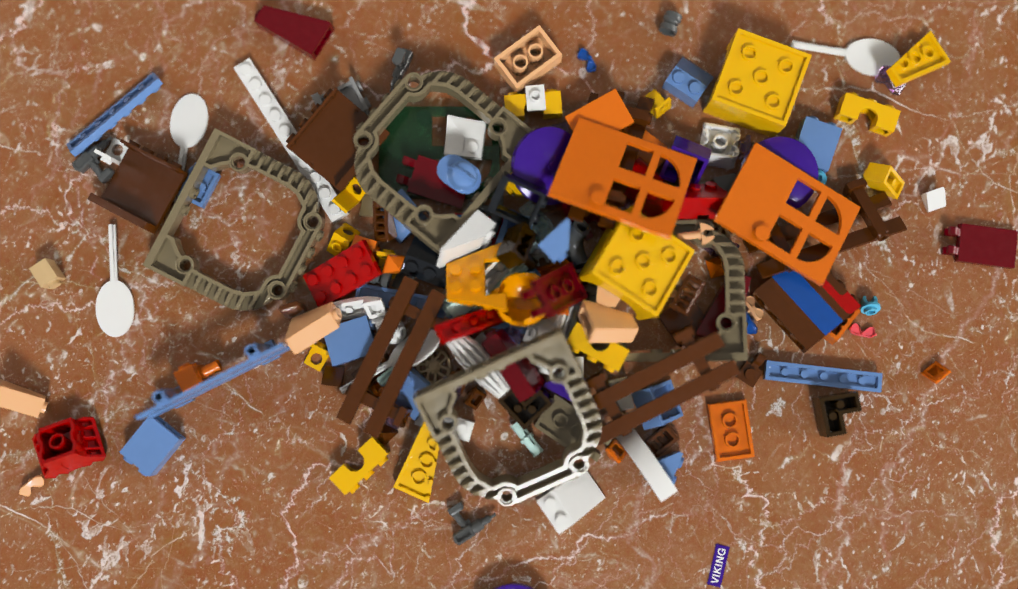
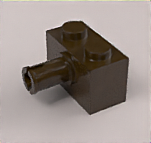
M525 222L508 228L495 257L507 269L521 264H525L529 270L534 269L538 265V260L530 254V250L537 234Z

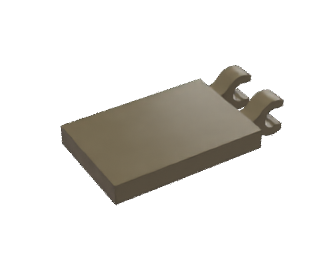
M555 394L553 396L555 399L554 403L541 414L534 427L566 448L579 440L581 422L575 407ZM611 440L605 442L604 444L608 446ZM595 451L590 458L597 462L601 455Z

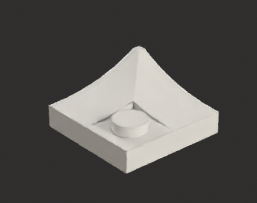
M447 114L444 156L456 154L466 159L482 160L487 124L484 121Z

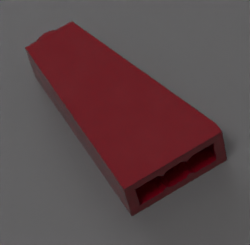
M263 5L261 10L257 11L254 22L260 29L314 61L334 32L332 24L328 21Z
M745 273V300L751 277L746 276L747 273ZM724 282L704 313L694 335L704 338L718 331L715 322L718 316L724 313L725 309ZM724 318L720 321V325L727 329L731 327V322L729 319Z
M503 328L497 332L495 329L485 335L486 339L481 342L490 357L517 346ZM527 357L506 365L507 367L500 371L520 403L536 394L546 382Z

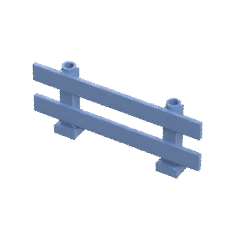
M272 339L263 344L253 343L244 348L246 355L249 357L248 360L184 392L181 391L179 386L154 392L152 399L157 405L136 415L135 418L136 420L146 417L149 419L156 418L174 408L178 409L194 401L196 397L260 365H266L280 358L282 354L291 349L283 342L276 345Z

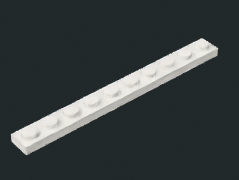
M248 58L233 67L300 173L315 188L319 203L334 224L347 216L349 212L345 213L332 202L333 198L337 196L332 185L286 147L288 137L292 133L296 134L297 131L252 60Z

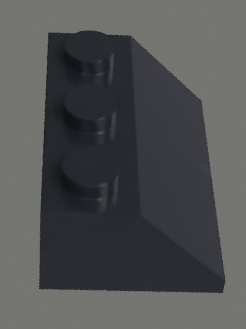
M415 236L406 253L400 272L446 289V266L438 268L436 265L439 255Z

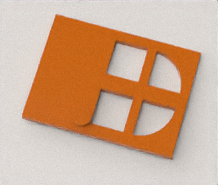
M579 117L548 192V197L670 240L697 158ZM627 145L653 154L645 176L619 167ZM660 157L665 158L675 167L679 177V188L653 179ZM613 181L640 190L632 213L605 204ZM647 193L674 202L667 212L658 217H639Z
M755 142L713 221L815 284L822 286L861 207ZM797 180L819 193L808 216L786 203ZM826 199L834 205L838 214L839 227L837 234L816 222ZM778 217L800 229L789 253L767 240ZM808 235L830 248L826 255L818 261L805 262L797 259Z

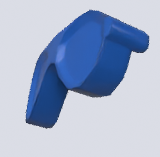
M581 48L577 58L588 61L586 66L587 72H595L596 64L592 56L589 55L587 50Z
M746 311L747 334H756L758 327L754 323V319Z

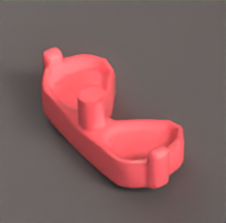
M853 323L848 328L853 335L865 338L877 336L873 327H868L861 331L859 325Z

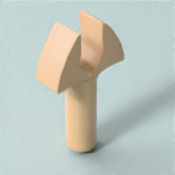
M700 223V228L697 231L677 233L676 238L679 240L699 239L702 241L703 246L712 241L715 235L706 237L702 234L704 231H712L714 228L708 224Z

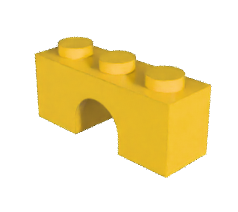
M556 89L545 90L546 110L542 111L543 120L562 118L561 91H556ZM510 92L504 95L505 108L521 121H525L524 112L527 109L526 94Z
M846 92L839 99L833 119L852 124L858 119L859 114L863 113L871 120L869 131L887 137L895 131L901 111L895 109L892 105H883L877 103L874 99L859 97L857 93Z
M576 322L567 339L571 351L577 354L580 351L587 354L585 358L595 364L597 360L604 364L603 368L612 373L615 370L620 371L630 350L617 343H610L604 351L595 350L592 343L588 342L582 325Z
M371 437L358 450L364 458V465L361 469H353L348 463H345L329 477L344 495L349 492L353 494L360 487L358 483L363 478L368 480L375 473L373 469L377 465L381 467L389 459L387 455L390 451L378 439Z

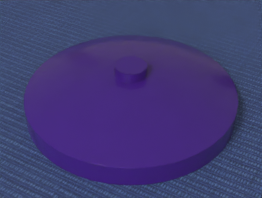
M541 127L530 131L515 147L511 160V173L548 190L546 197H548V192L572 135L556 127ZM516 185L524 197L537 203L540 195ZM549 197L546 205H555L562 201Z
M772 137L758 143L818 180L816 159L812 152L801 142L788 137ZM749 150V151L747 152V154L745 155V157H744V159H743V161H742V163H741L740 169H741L743 163L745 162V160H746V158H747V156H748L750 150ZM797 180L786 203L797 209L810 199L814 190Z

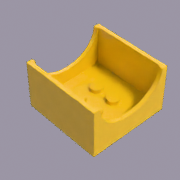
M738 28L727 45L723 66L703 112L772 138L787 125L812 55Z
M631 206L623 211L632 213L633 207ZM642 213L639 215V217L648 218ZM616 221L613 230L606 228L578 276L581 282L585 281L595 284L619 297L635 311L636 319L655 318L661 312L695 250L674 235H671L670 240Z

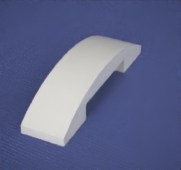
M362 296L333 302L336 308L341 310V321L365 315L372 319L385 316L387 313L381 297Z
M634 428L628 435L616 437L661 502L677 492L676 487Z

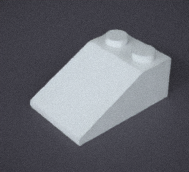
M477 209L441 248L436 266L438 268L445 267L449 262L489 247L492 243L491 239L495 235L494 228L496 223Z
M586 471L577 479L567 480L556 488L551 487L538 496L536 502L555 530L560 534L575 524L606 497L588 471Z

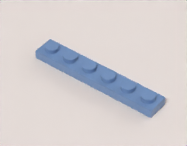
M154 72L147 76L66 145L70 153L76 157L86 151L88 146L94 141L100 140L108 129H113L120 119L127 117L133 108L143 104L151 93H155L160 89L163 84L160 78Z
M765 360L763 379L881 393L883 373Z

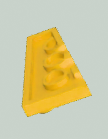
M930 31L886 70V73L895 87H898L942 68L951 61Z
M425 422L422 424L393 487L429 503L439 446L436 440H433Z

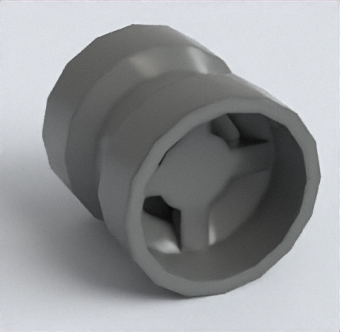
M672 10L665 11L664 21L660 24L658 30L666 36H676L677 26L681 23L682 15Z
M383 273L370 281V283H379L382 287L388 288L393 274Z

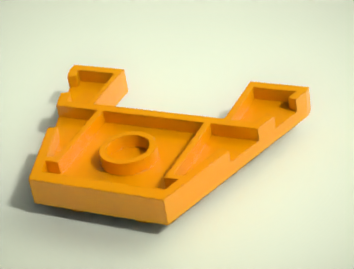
M502 242L446 264V295L448 302L468 306L477 305L482 306L484 309L491 310L492 308L508 313L506 293L486 295L485 263L500 262L495 256Z

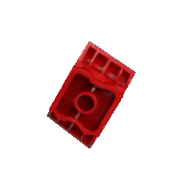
M71 417L39 428L38 433L32 438L44 479L56 478L58 474H69V472L75 469L91 466L93 462L104 461L106 458L94 417H81L76 420Z

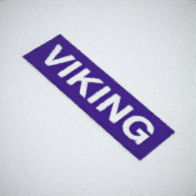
M716 544L707 582L708 585L721 587L730 547Z

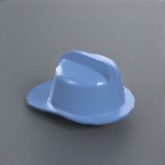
M449 154L444 156L437 165L439 178L457 192L470 194L475 192L481 184L480 171L475 165L461 156Z

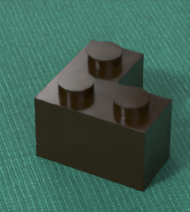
M543 386L536 394L521 403L511 388L498 400L524 430L555 401Z
M847 391L812 398L819 435L822 437L847 434L843 414L862 411L858 391Z

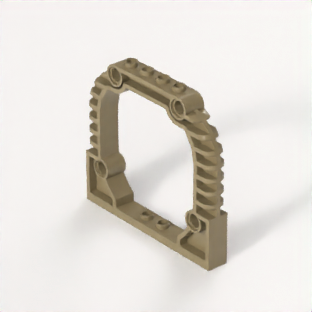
M437 71L420 75L417 72H411L403 79L397 80L393 86L394 90L390 94L386 93L381 99L382 103L378 108L374 107L370 111L366 122H361L357 126V132L353 137L354 146L357 150L354 168L362 190L401 222L407 230L439 255L441 248L477 209L479 210L496 190L504 171L511 172V160L515 147L532 129L504 106L500 107L468 79L457 73ZM417 82L419 85L412 88L409 86V83ZM430 92L447 93L459 100L488 124V136L492 140L499 142L501 159L505 162L494 178L490 176L483 184L485 187L483 191L475 193L471 199L473 203L460 218L454 213L434 214L433 209L428 205L415 207L378 176L371 162L379 150V136L409 102L416 103L422 101ZM500 126L503 131L495 132L493 127ZM361 139L369 141L365 146L360 145L358 142ZM421 212H426L430 217L427 220H421L418 216Z
M214 128L149 251L143 266L234 310H255L266 306L274 299L284 300L289 296L290 292L293 293L297 288L298 283L296 281L299 275L302 276L304 274L308 258L311 259L316 250L314 248L316 242H320L324 236L325 220L319 214L320 205L316 190L311 182L299 171ZM240 159H244V160H245L244 166L241 167V168H238V166H237L238 161H239ZM232 168L240 174H247L254 170L289 188L296 194L302 205L297 218L298 228L301 232L279 274L266 278L261 288L257 291L244 292L237 290L200 271L199 261L195 257L187 256L183 250L181 240L174 236L183 217L189 213L192 200L198 196L199 187L208 169L217 172L222 169ZM315 217L318 218V225L311 227L310 220ZM189 260L191 267L185 270L184 263ZM281 285L283 292L278 296L275 293V288Z
M699 217L688 220L677 219L672 235L676 237L677 233L697 231L700 228V223H705L712 227L713 224L708 220H699ZM712 230L704 236L715 235L714 239L703 246L701 240L690 239L692 244L697 247L712 248L721 259L724 271L725 309L724 313L716 319L715 326L725 346L706 355L705 358L707 361H730L732 359L734 361H747V313L743 258L736 245L728 237ZM587 282V295L590 302L596 303L597 285ZM724 318L729 319L731 327L723 328L720 325V321ZM592 343L593 348L597 351H604L610 345V343ZM617 343V344H619V345H621V346H623L624 348L627 349V345H626V344H624V343ZM650 349L651 353H629L625 362H658L681 349H670V353H662V349Z
M557 327L414 392L413 400L433 440H436L459 484L473 495L482 496L490 500L497 499L503 506H510L515 503L520 504L526 498L533 495L538 496L551 487L556 488L567 480L577 479L588 470V459L595 452L601 438L602 421L600 413L561 327ZM528 356L531 363L545 367L548 370L549 378L552 382L563 383L580 418V437L578 441L565 448L561 459L518 478L513 475L504 474L492 479L480 473L472 464L455 431L458 427V413L452 407L457 397L456 388L475 379L482 380L488 376V373L502 371L507 367L506 365ZM556 368L563 369L560 374L553 373ZM449 417L452 418L453 421L451 423H446L443 419ZM576 459H582V462L574 463ZM504 491H510V492H511V493L508 494V495L502 494V492H504Z

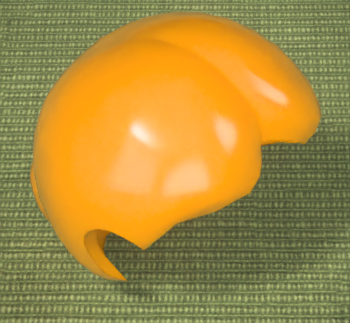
M515 272L508 275L502 281L500 287L491 291L490 294H507L508 313L497 310L499 316L505 322L513 326L527 327L536 324L545 317L544 314L532 319L529 312L541 305L536 296L525 301L521 296L522 292L532 288L530 282L541 276L535 273Z

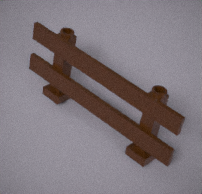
M617 91L623 101L625 92ZM591 92L588 103L597 99L598 94ZM640 96L636 108L626 106L634 120V124L630 125L629 135L643 138L646 126L650 125L653 114L650 113L655 99ZM627 145L619 167L632 171L639 149ZM613 181L605 204L620 209L621 206L624 207L627 195H625L627 186ZM571 205L567 218L583 222L587 210ZM601 216L598 226L613 230L616 221Z
M864 177L846 183L842 194L847 199L851 198L855 204L861 207L856 218L862 216L867 227L848 233L839 253L877 240L879 242L883 241L889 236L907 230L900 216L883 221L877 210L891 206L892 202L886 192L869 197L865 191L867 182ZM836 209L820 213L816 222L826 228L839 224ZM775 222L770 232V237L767 240L789 253L791 248L787 241L797 238L800 229L792 224L779 227L777 222ZM743 239L749 254L760 250ZM823 243L801 249L797 259L805 262L818 261L826 255L830 248ZM775 258L755 266L762 279L785 271H794Z
M404 276L395 296L391 297L388 303L389 309L353 383L346 389V397L336 418L351 424L361 403L374 409L363 432L378 439L388 417L394 420L393 425L399 428L405 427L413 409L407 406L399 408L394 404L430 329L436 324L450 320L447 317H444L443 320L437 317L447 295L434 289L431 290L422 309L410 304L419 282L407 276ZM405 314L417 321L380 397L368 392L367 389Z
M692 324L674 332L673 337L677 343L681 341L685 348L610 387L605 381L608 375L604 369L588 377L586 384L589 389L594 387L596 394L592 395L598 411L605 408L612 421L602 425L601 438L598 445L619 435L626 436L632 432L633 428L708 390L713 392L721 387L720 384L740 375L741 372L733 359L714 369H711L705 356L725 346L718 331L696 341L693 337L695 330ZM692 362L694 363L700 376L626 414L623 413L617 402L618 400Z

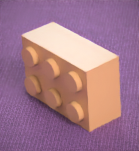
M539 25L494 58V66L512 90L520 93L525 89V86L531 85L561 63L562 53Z

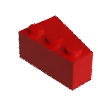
M707 181L703 184H690L677 219H697L698 215H708V219H714L728 192L713 181ZM664 199L662 211L664 213L667 212L674 202Z

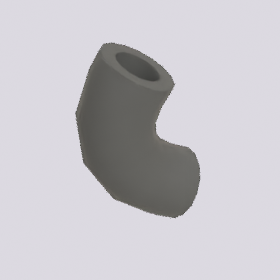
M574 220L570 225L569 250L566 253L569 255L567 257L569 263L572 262L575 270L584 267L588 260L583 243L585 237L590 232V227L584 220L583 222Z

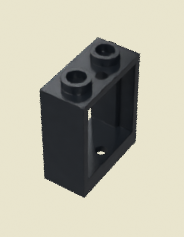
M504 171L487 211L516 224L525 222L531 228L532 225H537L541 215L538 214L540 207L545 208L549 197H546L548 190ZM508 182L540 195L530 218L499 205Z

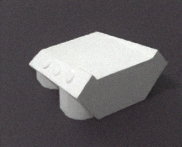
M707 122L703 123L700 145L712 149L707 166L724 168L726 170L735 168V162L739 155L740 128Z

